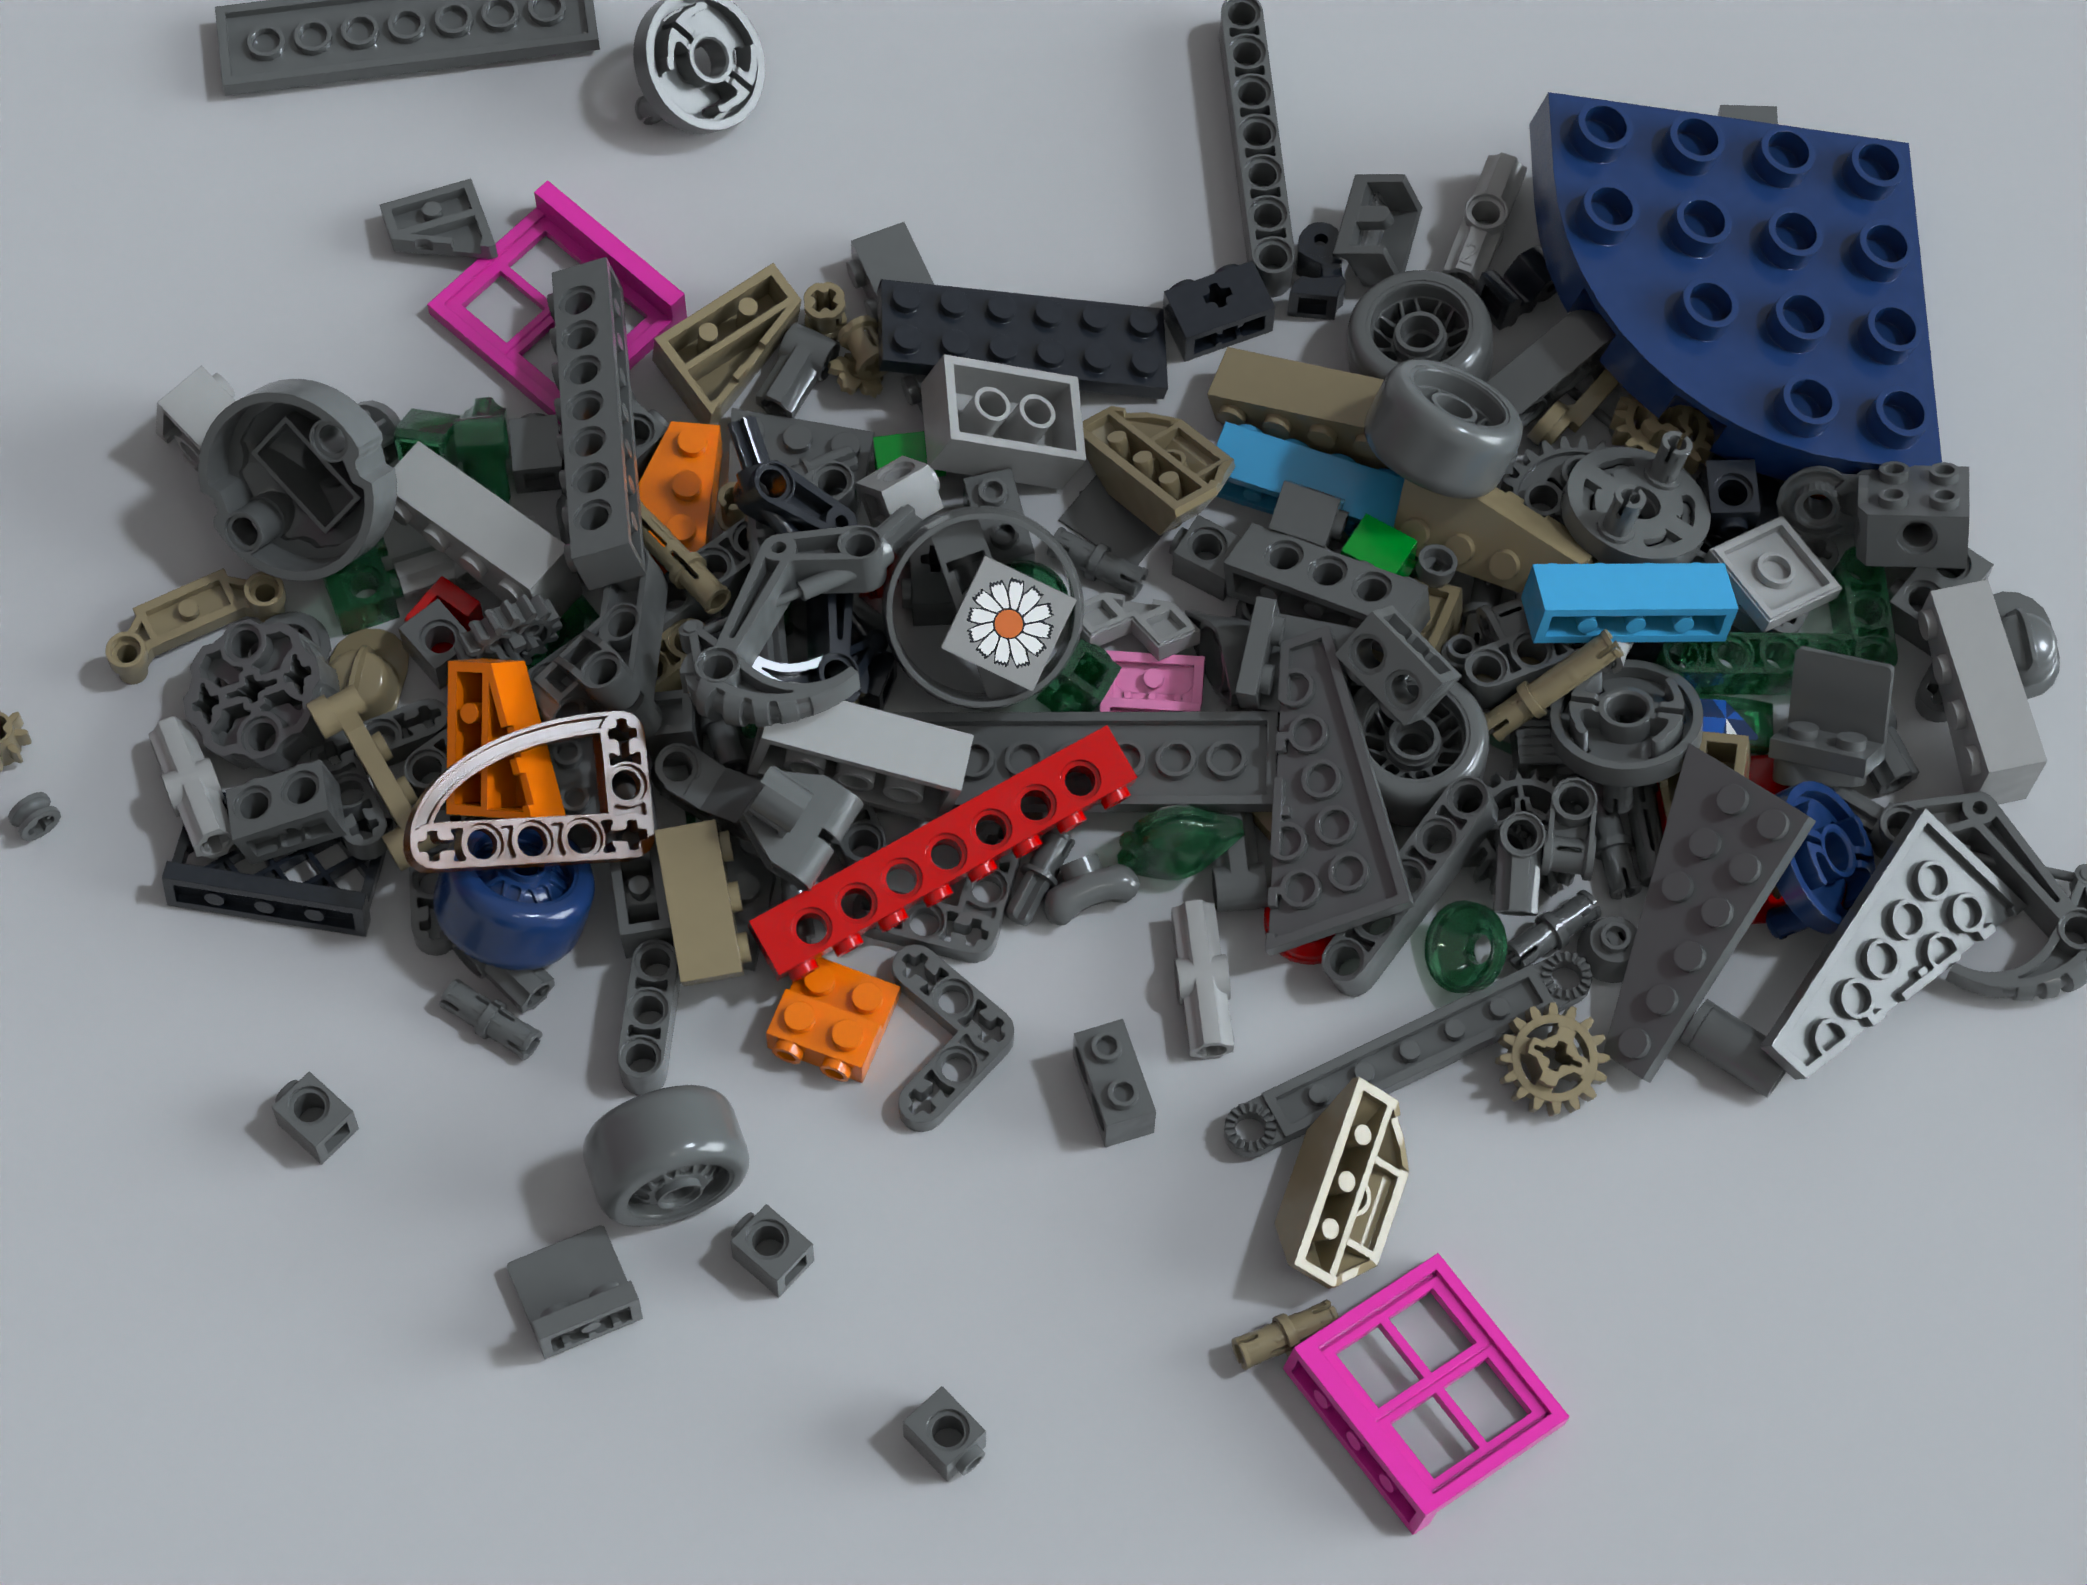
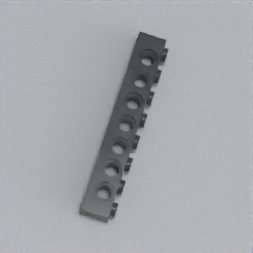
M607 257L552 272L553 293L547 295L548 307L555 321V328L549 330L553 350L558 359V362L552 364V374L555 384L560 391V398L554 399V407L558 421L562 426V433L557 434L556 440L559 453L565 463V469L559 471L561 488L567 498V506L562 507L561 514L565 529L570 536V543L564 545V554L570 571L573 574L579 572L589 591L646 575L623 288Z

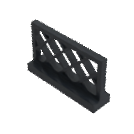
M223 792L225 800L222 802L228 811L226 792ZM365 818L356 822L359 831L370 832ZM386 818L389 831H392L393 820ZM183 824L172 862H166L162 875L168 906L362 937L367 936L371 922L370 907L386 852L376 859H371L367 868L364 863L369 860H360L353 857L347 850L341 836L297 850L277 862L273 858L264 862L267 867L252 875L240 873L234 866V864L246 858L239 848L218 857L217 860L204 867L186 864L188 855L194 852V849ZM338 844L348 858L325 870L315 855ZM307 860L317 874L305 882L290 881L283 872ZM355 868L365 879L361 892L340 889L333 881Z

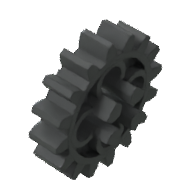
M525 594L512 604H510L508 599L504 600L501 606L485 610V617L482 620L471 621L468 624L471 630L459 634L457 638L460 643L454 646V650L458 660L480 658L525 661L526 665H530L532 663L531 657L535 654H545L548 651L545 645L557 641L559 637L556 632L562 629L563 625L549 598L544 600L541 594H537L529 600Z

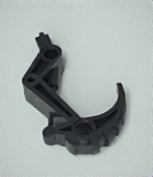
M746 416L738 421L727 424L742 468L736 474L738 481L733 491L734 501L745 515L772 528L776 534L858 525L856 516L848 507L778 460L770 461L756 417ZM759 482L766 486L769 496L762 491ZM854 593L820 594L806 600L808 661L786 664L773 662L758 656L752 667L760 673L779 681L813 683L826 680L824 678V671L830 677H834L851 666L859 673L861 689L844 701L853 703L867 694L869 687L867 667L872 658L886 651L888 642L881 630L873 629L868 631L853 611ZM722 616V617H719V618H715L714 620H712L711 622L707 623L706 625H709V624L714 623V622H716V621H718V620H721V619L725 618V616ZM853 626L860 637L851 646V627ZM722 630L711 635L718 639Z

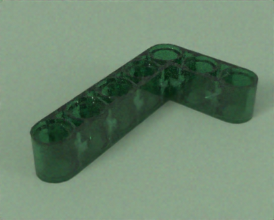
M1854 546L1844 552L1831 572V575L1842 587L1838 597L1829 602L1833 633L1729 632L1725 642H1664L1652 663L1664 666L1668 670L1678 673L1692 685L1697 694L1791 695L1795 652L1801 646L1891 664L1895 668L1898 662V651L1885 568L1882 566H1865L1856 558V547ZM1850 573L1858 576L1860 580L1854 578ZM1857 617H1860L1863 620H1865L1867 624H1864L1861 621H1859ZM1671 659L1678 660L1685 668L1677 666ZM1719 659L1725 660L1733 668L1726 667L1719 661ZM1767 660L1775 662L1780 668H1775Z

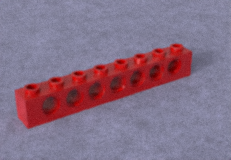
M1106 725L817 883L810 891H803L749 921L748 929L777 981L789 975L791 981L795 982L819 968L816 962L818 958L833 950L837 957H841L864 943L861 935L879 926L882 933L903 923L909 918L906 910L923 901L926 907L929 908L954 894L950 886L968 876L971 883H975L992 874L998 869L995 861L1013 852L1015 858L1018 859L1034 851L1043 844L1039 837L1057 827L1059 833L1064 834L1081 825L1087 820L1084 812L1101 803L1104 810H1107L1131 796L1128 788L1133 786L1138 777L1110 728ZM1072 772L1085 774L1091 781V792L1084 796L1072 794L1065 785V777ZM1029 796L1041 798L1047 805V816L1041 820L1027 818L1022 813L1021 801ZM986 820L998 823L1003 830V840L995 845L983 843L976 834V826ZM939 845H949L957 851L959 864L952 869H941L934 864L931 851ZM896 869L906 870L913 876L915 887L909 893L897 894L888 887L886 876ZM860 894L868 900L870 912L860 919L850 918L843 912L841 901L847 895ZM807 918L820 921L825 928V937L820 942L814 944L803 942L796 932V926L799 922Z

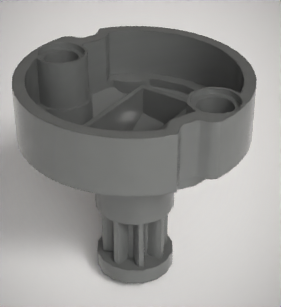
M278 380L247 394L226 407L215 418L206 432L201 446L198 465L200 490L213 499L217 508V514L213 520L215 529L239 557L256 569L271 576L291 581H311L325 578L338 572L370 551L380 541L390 525L396 506L397 479L395 468L389 466V464L397 460L404 450L406 435L403 423L397 414L383 403L371 400L357 404L339 390L313 380Z

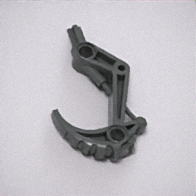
M908 504L905 507L901 506L876 528L868 525H854L776 534L767 538L760 547L729 616L706 626L700 620L694 619L686 621L679 627L678 631L682 650L687 654L680 668L683 693L689 694V698L696 706L698 714L709 720L723 718L725 724L730 726L745 727L749 723L756 724V727L772 726L775 723L786 724L824 712L861 689L859 673L851 666L834 677L813 683L779 681L760 673L752 666L791 601L800 597L803 601H806L820 594L867 593L881 587L887 578V567L894 562L893 551L923 527V520L915 514V509ZM722 630L718 639L711 635Z
M1839 787L1836 793L1862 821L1865 831L1869 833L1868 838L1872 848L1881 860L1896 839L1888 829L1898 828L1902 830L1914 810L1926 808L2028 906L2024 909V912L2049 938L2046 945L2034 958L2019 967L2000 972H1983L1969 969L1955 962L1945 979L1946 981L1976 994L1998 999L2010 998L2015 1001H2031L2034 996H2038L2040 999L2055 998L2059 995L2060 989L2064 992H2072L2087 983V864L2079 865L2074 872L2046 867L1997 802L1984 792H1970L1898 803L1890 802L1884 808L1850 787ZM2055 879L2069 882L2070 897H2068ZM2074 932L2079 934L2086 944H2076L2070 941L2065 933Z

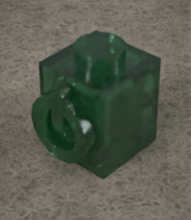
M1081 638L1066 667L1050 685L1039 692L1036 700L1049 708L1051 712H1092L1102 702L1122 667L1116 664L1103 648L1087 643Z

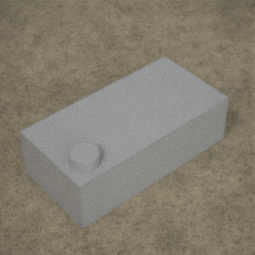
M842 701L824 712L796 722L786 724L775 723L772 726L758 727L747 774L763 777L768 768L774 765L785 772L826 775L861 799L864 805L931 822L951 811L962 791L974 735L852 702Z

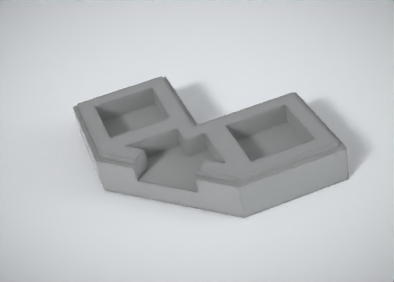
M1104 592L1084 601L1083 626L1079 639L1089 650H1092L1132 633L1160 661L1200 644L1201 630L1174 602L1153 599L1152 605L1125 601V595ZM1069 617L1065 623L1066 626H1068Z

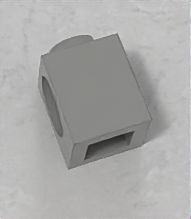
M903 455L856 482L870 525L873 527H878L901 506L905 507L907 504L915 509V514L922 520L944 508L938 492L940 482L935 471L929 464Z

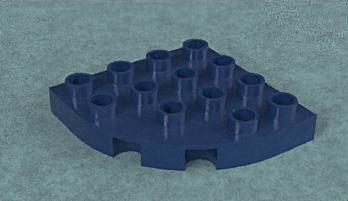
M1552 92L1547 93L1529 124L1534 207L1541 248L1548 272L1567 313L1580 309L1594 311L1602 315L1616 334L1599 361L1627 392L1657 418H1660L1662 413L1669 407L1676 405L1691 406L1701 411L1709 419L1714 429V441L1709 451L1726 460L1755 459L1757 473L1786 481L1790 475L1805 467L1818 465L1834 468L1842 474H1857L1861 470L1879 469L1881 464L1890 461L1902 462L1908 465V467L1914 465L1932 466L1942 462L1909 143Z

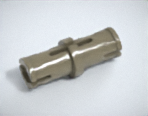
M1326 1299L1321 1303L1311 1306V1308L1289 1316L1284 1313L1272 1318V1323L1255 1331L1232 1338L1231 1344L1234 1355L1244 1370L1284 1353L1289 1356L1295 1346L1339 1318L1335 1307L1331 1306L1330 1300Z

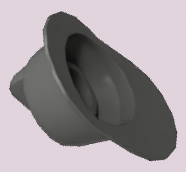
M2002 591L1993 594L2026 697L2030 699L2042 695L2053 686L2060 671L2057 638L2044 608L2033 598L2018 592Z

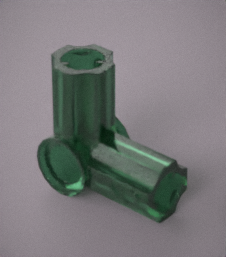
M492 397L476 398L474 405L464 412L463 418L454 419V440L458 463L462 462L463 472L511 506V491L506 466V459L509 458L506 408L495 403Z

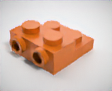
M820 957L816 960L819 966L817 970L792 982L790 989H785L766 1031L767 1048L772 1049L773 1054L783 1061L792 1064H800L801 1061L818 1066L823 1074L834 1080L847 1082L850 1078L863 1083L900 998L901 986Z

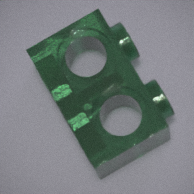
M383 537L366 554L338 572L322 578L343 636L400 618L396 599L404 597L395 569L385 571L381 558L389 554ZM363 590H376L375 594L370 597H356Z

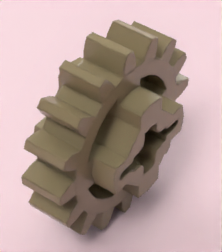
M1630 393L1628 397H1620L1609 426L1610 429L1614 430L1611 439L1612 445H1624V447L1642 449L1655 454L1661 445V439L1665 433L1669 431L1683 433L1676 446L1677 449H1680L1686 436L1691 438L1693 435V448L1682 467L1691 475L1696 473L1700 463L1705 464V461L1709 459L1711 455L1709 450L1714 441L1713 427L1709 419L1701 411L1691 406L1676 405L1669 407L1662 413L1660 418H1657Z
M1550 1002L1545 1006L1543 1016L1535 1006L1525 1010L1527 1023L1518 1017L1508 1023L1515 1035L1504 1034L1499 1037L1498 1043L1508 1049L1507 1053L1495 1058V1064L1507 1066L1508 1073L1501 1077L1499 1082L1501 1085L1513 1083L1516 1086V1090L1510 1098L1513 1102L1525 1096L1530 1099L1528 1112L1534 1113L1543 1104H1546L1549 1117H1554L1560 1114L1563 1103L1568 1112L1572 1113L1580 1109L1578 1096L1587 1102L1597 1096L1590 1084L1600 1085L1606 1082L1607 1076L1597 1070V1067L1610 1061V1055L1598 1053L1596 1047L1606 1038L1604 1034L1591 1036L1588 1030L1592 1027L1594 1020L1589 1017L1580 1023L1575 1020L1577 1008L1574 1006H1570L1562 1015H1559L1556 1002ZM1539 1027H1553L1544 1040L1536 1037H1527L1530 1032ZM1574 1038L1579 1043L1584 1057L1579 1055L1574 1044ZM1551 1049L1556 1051L1555 1060L1562 1064L1553 1070L1548 1068L1550 1059L1543 1056V1054ZM1521 1062L1526 1064L1531 1081L1526 1077ZM1560 1079L1578 1082L1569 1091L1552 1093L1553 1088L1557 1086Z

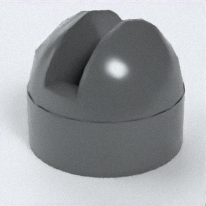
M1427 545L1420 551L1416 561L1415 572L1417 579L1429 585L1430 588H1442L1453 578L1458 560L1454 552L1443 545ZM1436 563L1443 566L1439 572L1432 570Z

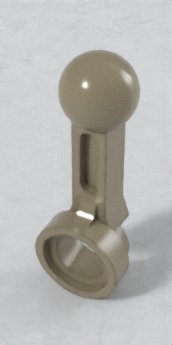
M1605 368L1574 404L1566 405L1560 400L1556 401L1533 427L1527 437L1537 446L1544 440L1552 446L1567 428L1576 433L1619 385V382Z

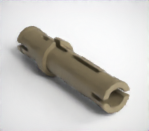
M640 500L644 547L669 572V580L678 589H686L708 614H714L723 609L731 597L729 589L722 585L706 568V560L698 552H690ZM648 531H651L665 545V547H663ZM680 563H682L693 574V576L696 579H694Z
M1607 629L1601 631V634L1531 683L1524 681L1516 688L1517 693L1490 712L1485 713L1489 731L1492 728L1495 731L1492 735L1501 742L1507 735L1534 716L1538 719L1542 718L1548 712L1547 707L1617 658L1624 656L1616 640L1612 642V634Z

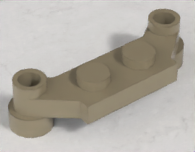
M222 568L132 608L135 619L129 630L115 634L107 642L105 654L109 665L115 673L119 674L120 679L124 683L138 684L147 677L148 667L155 656L246 616L255 617L261 622H265L274 615L284 613L286 591L283 581L262 571L252 574L247 580L231 577Z
M352 684L328 698L323 694L308 702L306 707L325 740L343 730L348 742L397 825V828L381 837L400 871L402 872L411 867L406 861L403 852V839L406 823L412 811L411 806L417 802L418 798L406 777L403 775L395 779L386 762L394 757L381 733L378 731L370 735L359 715L368 711L356 687ZM427 835V839L418 844L419 852H427L440 844H433L430 840V835Z

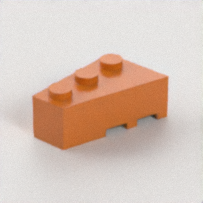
M671 421L639 481L640 500L690 552H696L712 541L723 456L720 425ZM648 531L663 547H665V545L651 531ZM652 556V558L655 560V562H656L657 565L660 567V569L663 571V573L665 574L666 572H668V571Z
M485 658L448 661L447 768L495 739L541 723L525 661ZM545 745L515 754L475 773L456 788L446 799V814L505 819L565 816L548 746Z

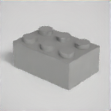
M944 354L921 383L927 464L932 469L976 476L1011 468L1016 483L1062 490L1086 462L1078 377Z

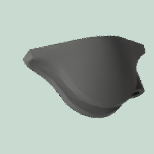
M1185 610V615L1201 630L1200 644L1193 647L1197 656H1205L1204 673L1214 692L1230 707L1237 705L1238 699L1235 691L1251 621L1242 619L1240 615L1224 617L1209 615L1196 610Z

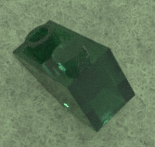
M411 408L396 426L394 432L399 461L419 441L457 468L464 442L460 415Z

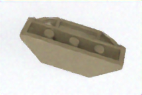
M1110 406L1082 421L1086 458L1105 490L1112 498L1158 535L1179 527L1183 522L1201 513L1218 495L1235 469L1233 458L1179 418L1148 412L1126 413L1125 408Z
M1361 1077L1353 1078L1307 1129L1274 1222L1288 1266L1328 1289L1335 1288L1343 1284V1282L1378 1266L1409 1175L1404 1136L1398 1121V1116L1401 1115L1399 1101Z

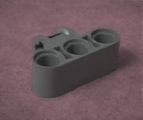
M1523 590L1517 592L1513 600L1491 608L1488 605H1483L1476 610L1478 625L1487 645L1475 649L1467 656L1461 684L1476 698L1483 710L1500 705L1517 693L1516 688L1524 681L1531 683L1579 649L1567 643H1533L1521 600ZM1532 657L1538 660L1540 664L1528 665L1522 662L1520 658ZM1486 674L1493 677L1495 681L1481 682L1475 678V675Z

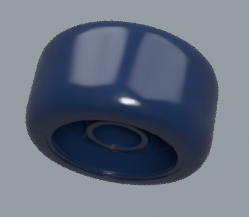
M486 818V819H482V820L505 819V818ZM526 828L520 831L517 841L520 850L528 856H538L543 847L541 836L533 829ZM480 831L470 834L467 842L470 853L478 859L489 858L493 851L490 837ZM567 837L568 844L572 850L584 854L579 846ZM455 838L451 841L447 850H454ZM456 854L454 856V861H458ZM590 864L439 873L434 888L433 906L436 919L443 933L458 949L471 958L501 969L534 970L559 961L577 944L592 906L595 880Z

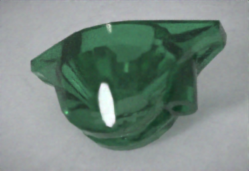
M1173 805L1159 808L1138 820L1133 825L1132 831H1126L1120 836L1119 844L1122 849L1117 854L1118 864L1131 868L1137 876L1155 879L1181 880L1194 876L1245 835L1242 820L1195 806Z

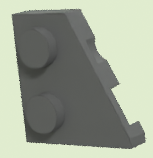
M471 178L379 205L394 252L485 259L498 257L496 244Z

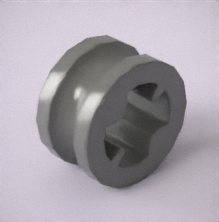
M36 792L26 796L14 805L9 812L8 819L10 823L15 827H19V835L25 841H33L46 835L58 824L61 818L60 811L57 807L50 806V798L44 792Z

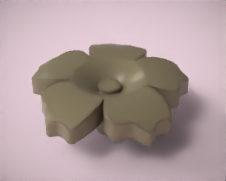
M845 353L844 357L838 356L829 362L827 366L829 368L828 373L838 376L836 382L840 385L841 392L853 395L859 388L863 395H870L873 398L881 394L883 390L881 384L883 376L868 381L861 379L855 370L856 361L851 353Z

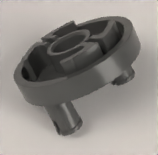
M660 0L642 18L635 35L633 48L635 73L643 96L639 97L635 104V113L639 120L646 118L644 121L646 125H653L661 120H665L675 128L688 133L710 134L738 124L752 112L759 101L764 86L765 59L761 41L753 24L731 0ZM683 8L680 12L670 16L665 22L663 21L669 14ZM700 47L706 51L711 62L709 76L703 74L695 63L694 52ZM734 49L736 50L737 66H735ZM719 99H721V101H720L717 105L713 106L712 108H709V109L704 110V115H705L706 117H711V118L708 119V118L703 117V115H702V109L713 105V104L716 103Z
M1669 431L1663 435L1661 445L1656 454L1631 447H1610L1586 455L1574 466L1562 491L1560 501L1561 515L1570 535L1587 553L1605 564L1690 563L1695 558L1709 531L1711 514L1708 501L1702 489L1682 469L1687 456L1690 455L1693 448V443L1688 436L1684 438L1680 449H1677L1676 446L1683 433ZM1641 514L1645 519H1638L1637 517Z
M1615 660L1609 674L1600 670L1551 704L1550 731L1555 752L1563 763L1575 773L1591 781L1603 784L1602 806L1609 813H1613L1614 799H1618V814L1630 811L1634 806L1633 787L1660 782L1677 774L1682 769L1688 743L1700 748L1702 742L1703 707L1695 689L1678 673L1664 666L1641 660H1625L1621 671L1614 674L1612 668L1616 662ZM1620 716V722H1617L1612 718ZM1568 733H1571V736H1572V738H1573L1575 744H1574V743L1572 742V740L1570 739Z

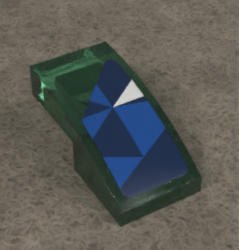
M1698 694L1703 707V731L1749 736L1750 752L1752 754L1766 755L1769 753L1770 738L1774 736L1773 703L1739 697Z

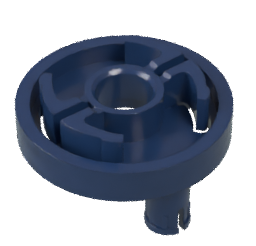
M1805 781L1775 794V796L1816 820L1776 884L1786 904L1777 908L1773 907L1766 914V923L1770 933L1780 940L1808 928L1824 934H1834L1876 869L1873 850L1860 818L1854 814L1848 804L1834 790L1819 782ZM1845 888H1846V896H1845V899H1844V902H1843V906H1842L1841 902H1842V900H1843V898H1844Z

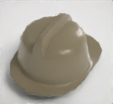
M362 629L346 636L337 644L328 664L336 670L340 691L354 684L368 711L359 715L363 722L397 709L409 666V655L403 649L402 641L395 634L382 629Z

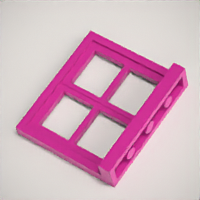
M547 180L534 192L536 208L495 243L498 257L493 259L478 258L434 297L427 306L429 314L545 413L555 415L554 399L560 398V391L554 382L523 357L551 328L555 327V321L551 316L547 298L510 268L545 236L579 264L607 257L623 288L624 301L645 318L627 334L629 370L653 350L654 338L687 318L685 294ZM500 276L505 278L543 310L507 343L465 308Z
M1439 1253L1295 1346L1283 1367L1286 1374L1412 1535L1429 1525L1438 1511L1564 1426L1570 1418ZM1429 1293L1433 1295L1472 1344L1471 1347L1433 1372L1428 1369L1390 1321L1391 1318ZM1376 1328H1379L1420 1380L1380 1408L1376 1406L1337 1356L1338 1353ZM1484 1362L1489 1365L1528 1414L1489 1442L1485 1441L1445 1390V1388ZM1432 1397L1475 1449L1473 1453L1435 1479L1392 1426L1393 1423Z

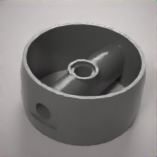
M962 507L938 515L923 524V527L907 539L897 551L883 586V626L887 642L899 666L925 692L943 702L962 708L977 710L1004 708L1018 704L1038 694L1050 685L1066 667L1076 649L1082 631L1084 618L1082 586L1076 568L1068 553L1058 540L1039 523L1021 513L1001 507ZM978 519L999 520L1022 527L1044 541L1056 554L1066 574L1070 596L1076 598L1077 601L1070 613L1063 641L1055 655L1044 667L1033 692L978 665L976 666L986 693H970L955 690L930 678L906 654L893 623L892 604L894 591L905 563L912 553L930 536L957 611L984 555L992 558Z

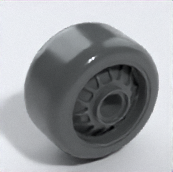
M1412 270L1391 275L1368 289L1359 299L1351 313L1347 329L1350 373L1384 380L1389 371L1403 361L1428 359L1455 366L1487 382L1493 364V328L1488 309L1471 287L1451 275L1430 270Z
M1411 359L1397 364L1385 377L1367 412L1364 422V433L1374 454L1401 477L1419 487L1443 496L1458 499H1474L1487 495L1497 487L1520 445L1523 426L1517 410L1510 401L1480 378L1460 368L1439 361Z
M1408 675L1406 681L1407 689L1412 696L1417 698L1419 694L1418 684L1413 677ZM1459 682L1455 683L1424 719L1406 726L1401 722L1390 719L1379 707L1380 700L1367 687L1362 686L1352 696L1390 824L1417 827L1448 785L1455 779L1462 776H1475L1483 780L1490 744L1488 724L1476 698ZM1407 749H1413L1420 752L1421 754L1409 755L1402 751Z
M700 1085L666 1087L639 1095L616 1106L595 1122L586 1135L583 1144L584 1163L602 1211L610 1219L627 1226L644 1227L667 1224L707 1210L732 1194L743 1182L749 1169L748 1148L731 1103L720 1092Z

